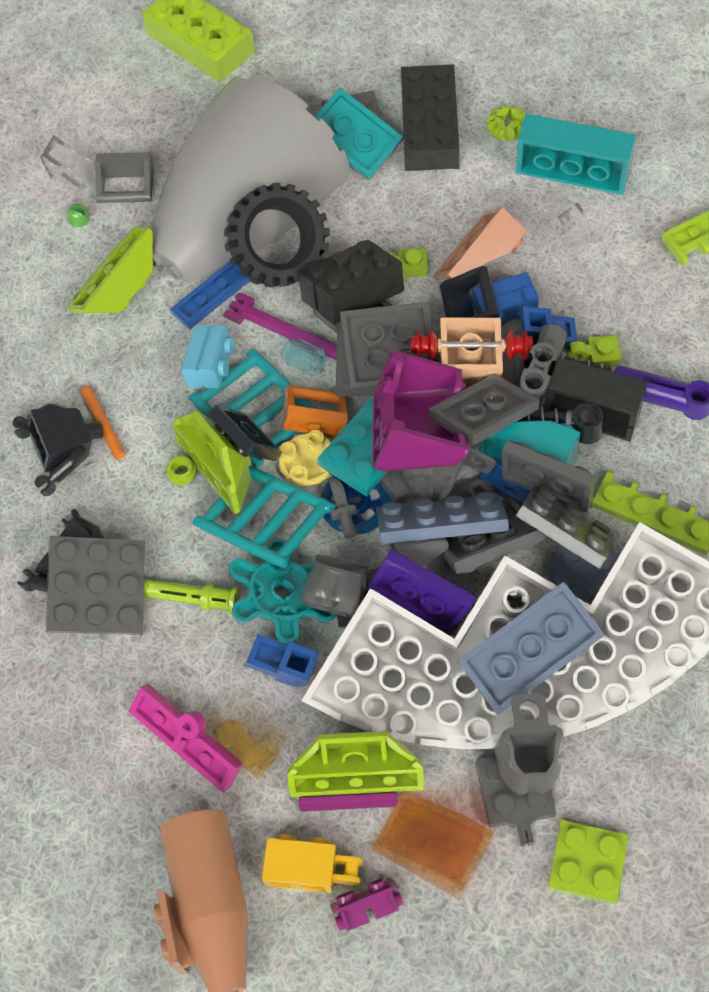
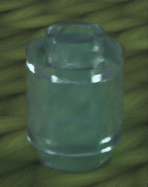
M289 339L281 353V358L286 361L288 366L309 376L321 373L326 364L324 350L301 339Z

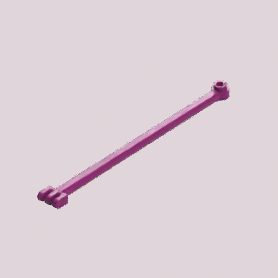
M237 293L235 296L236 301H232L229 305L231 310L226 309L223 313L224 318L241 325L243 320L246 319L334 360L337 358L336 344L254 308V298L243 293Z

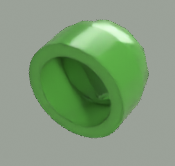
M74 204L68 210L67 218L72 226L83 227L90 221V214L84 205Z

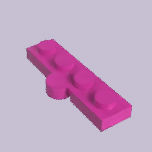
M149 683L141 686L128 712L222 793L227 791L232 786L243 763L205 732L206 722L199 712L190 711L184 714Z

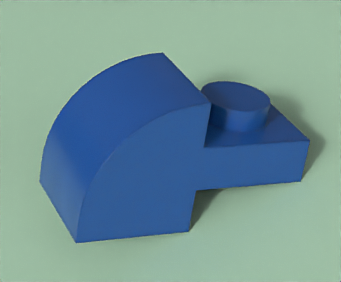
M522 306L519 314L521 333L526 330L527 336H532V339L539 337L544 325L553 324L567 332L564 348H570V343L578 341L575 318L551 316V309Z
M257 634L245 666L273 676L275 681L301 687L308 684L319 652L290 641L288 644H284Z

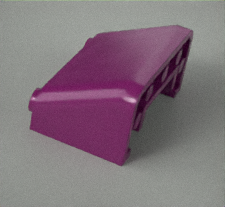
M392 350L376 386L372 402L371 467L373 469L388 472L456 466L460 460H465L469 450V443L465 441V435L459 433L454 435L428 419L429 408L466 388V383L462 382V369Z

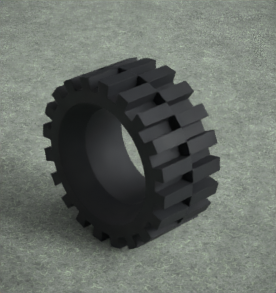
M272 183L269 186L262 185L257 187L238 201L233 207L234 210L228 215L226 220L228 226L224 229V237H227V243L224 244L225 250L231 253L232 258L229 259L233 266L237 265L240 268L238 273L243 277H250L252 279L251 282L256 285L265 284V287L273 288L296 283L299 281L298 271L314 262L323 260L322 254L328 251L329 243H325V238L330 236V229L324 228L323 224L324 221L328 220L325 212L322 214L318 212L317 207L320 204L316 199L311 202L307 198L310 193L304 189L300 192L296 191V185L288 183L286 186H281V183ZM265 210L282 211L289 215L297 224L300 232V246L296 255L289 262L284 264L269 263L260 258L252 248L249 236L250 227L258 213Z

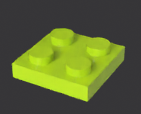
M561 820L548 889L617 905L629 835Z

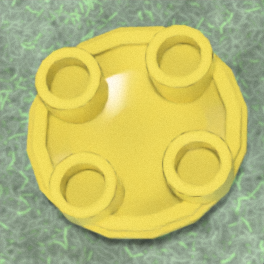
M312 430L309 433L298 435L290 441L284 442L279 447L283 452L279 457L281 473L288 481L301 486L319 484L329 478L331 473L317 465V458L331 443L330 439L324 437L321 431Z

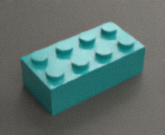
M526 113L518 137L516 174L623 195L631 168L636 135Z

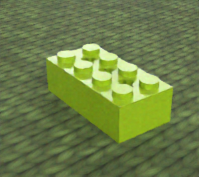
M156 0L142 12L146 34L219 83L255 53L252 31L205 0Z

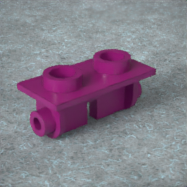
M386 877L370 882L367 885L368 890L355 894L354 891H348L338 895L335 898L336 903L331 904L330 908L333 914L338 912L341 914L335 917L339 931L346 929L348 932L369 923L366 909L372 908L376 919L399 911L398 907L404 905L399 892L392 893V890L398 888L394 879L387 881Z

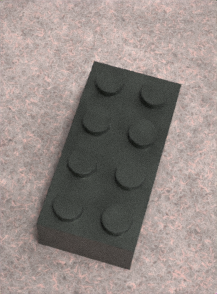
M454 64L401 67L405 171L459 169L460 148Z

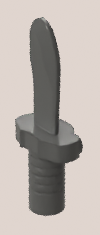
M330 478L329 481L337 509L330 512L332 520H340L345 538H353L356 536V530L352 516L358 513L356 505L347 504L342 483L336 478Z

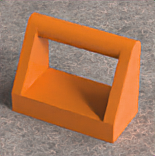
M286 385L283 430L303 433L319 430L324 436L337 437L347 425L348 413L345 396H336V392ZM294 398L337 404L336 412L294 406Z

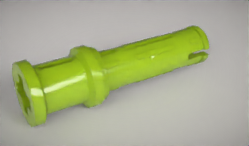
M148 578L144 584V598L200 605L205 611H210L211 609L226 610L231 615L233 605L240 601L241 597L239 587H233L232 589L215 587L213 583H207L201 587Z

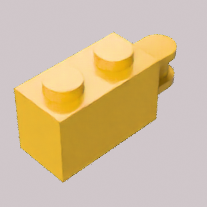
M279 834L276 839L267 838L262 881L268 887L333 893L334 884L360 885L361 879L357 877L358 867L362 866L363 860L358 857L337 855L336 845L330 844L331 841L328 839L311 838L310 842L297 841V838L292 835ZM336 865L345 866L344 875L335 874Z

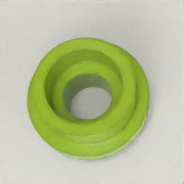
M177 456L169 462L166 473L170 482L182 486L194 480L197 469L191 459L185 456ZM180 469L187 470L184 474H177V471Z

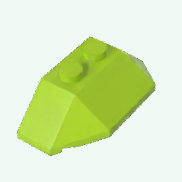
M133 227L127 233L125 239L121 240L78 290L66 309L70 313L83 314L120 313L130 305V300L136 292L146 285L148 277L153 272V231L149 227Z
M197 410L171 421L176 442L194 462L233 513L240 512L251 481L249 466H251L250 457H245L236 451L233 447L235 442L215 428L216 422Z
M387 731L319 734L287 769L290 797L424 790L423 762Z

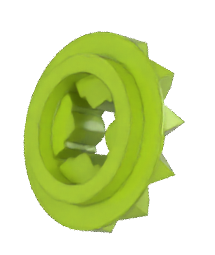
M512 103L510 107H505L501 104L499 109H492L491 114L487 116V129L489 133L499 140H517L526 115L523 107L517 109ZM511 116L512 121L508 124V127H505L506 119Z

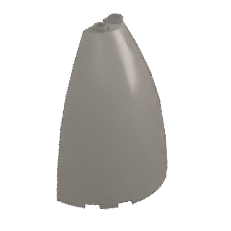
M237 76L231 79L196 123L177 153L162 187L151 228L153 231V267L165 266L172 278L175 280L182 279L189 284L220 270L232 258L230 251L226 252L224 245L227 243V237H224V229L228 226L226 221L228 215L234 210L233 207L238 201L262 185L269 186L272 183H281V186H286L289 183L296 185L295 190L298 192L304 189L310 193L307 198L311 202L315 199L319 204L324 202L351 174L347 155L343 148L338 149L332 137L335 134L322 118L316 120L306 110L309 106L306 102L275 82L258 76H251L249 79ZM265 210L258 213L252 221L249 233L254 251H259L287 233L296 225L295 221L286 213L278 210Z

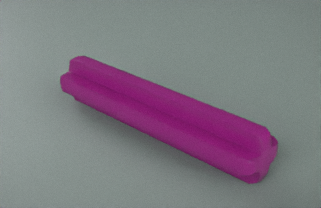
M398 792L299 797V808L302 812L389 808L398 805Z

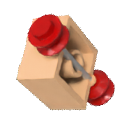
M440 318L438 342L433 330H430L428 336H421L419 330H417L416 336H411L410 352L418 357L421 354H428L429 359L432 360L437 354L438 348L439 363L462 369V382L466 383V388L493 374L502 377V352L505 351L509 360H512L515 354H521L523 360H526L527 354L530 353L533 347L532 336H527L526 330L523 331L521 336H515L513 330H510L505 339H501L500 318Z

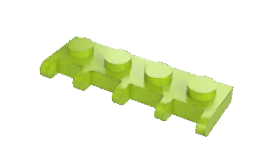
M709 210L662 233L661 241L680 265L683 266L689 263L687 254L697 249L703 255L709 253Z
M607 471L592 501L591 507L635 526L640 522L675 543L707 556L709 552V521L694 515L697 510L696 506L691 505L689 511L685 512L666 504L667 494L662 493L659 500L637 491L639 482L633 481L631 487L628 488L612 481L614 472Z

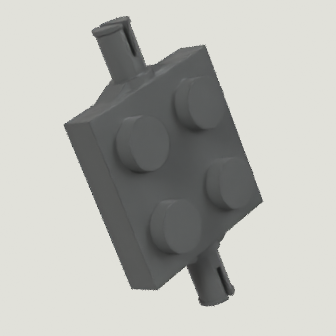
M495 756L477 759L475 765L488 827H517L520 847L534 845L530 825L538 820L556 816L551 789L545 794L528 792L524 795H518L498 775V765Z

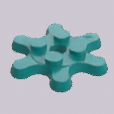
M281 538L272 539L269 541L267 548L278 552L286 541ZM289 557L290 563L286 569L267 561L256 565L242 558L232 560L228 568L230 576L235 581L244 584L249 590L247 597L237 601L232 607V615L237 622L245 624L256 617L270 620L275 625L277 640L288 644L289 641L295 642L299 636L298 620L304 617H311L319 622L327 623L336 617V614L302 605L301 590L316 559L308 564L301 565ZM284 587L290 592V595L282 599L273 589Z

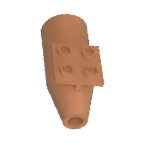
M207 809L176 816L163 823L159 829L172 891V897H168L165 891L157 892L159 903L154 904L157 924L162 926L166 937L160 940L163 958L169 962L170 967H174L181 975L188 973L187 967L196 965L208 992H243L246 990L248 910L227 814L223 810Z

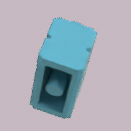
M196 325L194 327L181 368V373L189 388L206 387L219 389L223 377L228 376L229 355H233L235 352V340L230 336L225 325H212V327Z

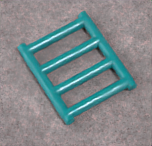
M252 348L247 352L248 357L232 368L227 377H223L219 389L206 388L199 394L193 392L188 399L203 415L213 420L209 416V412L213 408L207 402L255 365L265 376L227 404L225 408L239 411L274 383L284 393L286 385H294L266 358ZM285 394L252 418L259 428L284 409ZM294 398V403L298 406L317 409L309 400ZM281 429L270 439L279 447L297 432ZM248 455L251 463L256 468L263 465L264 460Z
M249 466L251 479L264 484V486L231 524L225 528L214 522L228 506L221 497L213 503L202 517L197 515L192 524L267 562L286 569L290 563L289 557L322 517L326 513L330 514L331 511L335 510L336 505L267 472ZM276 490L289 496L252 540L238 534ZM300 502L314 507L278 552L263 546Z

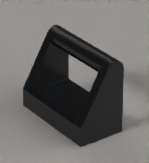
M480 266L454 278L446 279L439 285L446 318H499L492 283L486 266ZM479 283L486 311L475 315L469 291Z

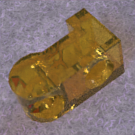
M226 720L217 728L216 735L220 745L243 763L242 767L257 780L280 756L278 748L267 739L262 746L246 734L244 726L237 720Z

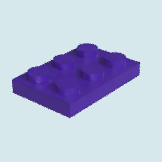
M393 550L389 551L366 588L367 591L370 589L374 590L449 636L472 608L476 596L467 592L463 587L452 584L438 576L434 571L425 569L411 561L407 556Z

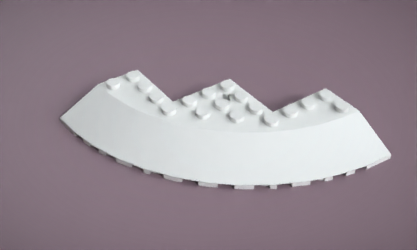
M639 522L591 605L577 598L604 632L605 636L529 693H541L544 695L549 725L560 727L563 730V737L594 728L622 715L670 686L709 651V561ZM504 556L455 639L370 589L301 701L346 724L368 732L387 731L395 739L422 746L465 750L494 749L503 731L514 727L512 706L497 716L457 661L556 588L557 585L509 557ZM516 596L520 597L523 607L512 609L507 599L514 600ZM526 701L520 705V713L524 718L532 720L539 716V707L534 702Z

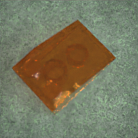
M404 791L398 801V805L392 811L371 850L460 901L493 842L494 832L465 815Z

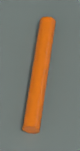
M90 386L83 387L80 392L95 421L101 423L103 437L115 460L125 457L126 453Z

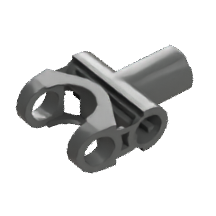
M553 324L542 327L536 345L530 350L527 369L524 368L520 380V388L539 399L538 409L540 407L544 409L547 388L567 338V332Z

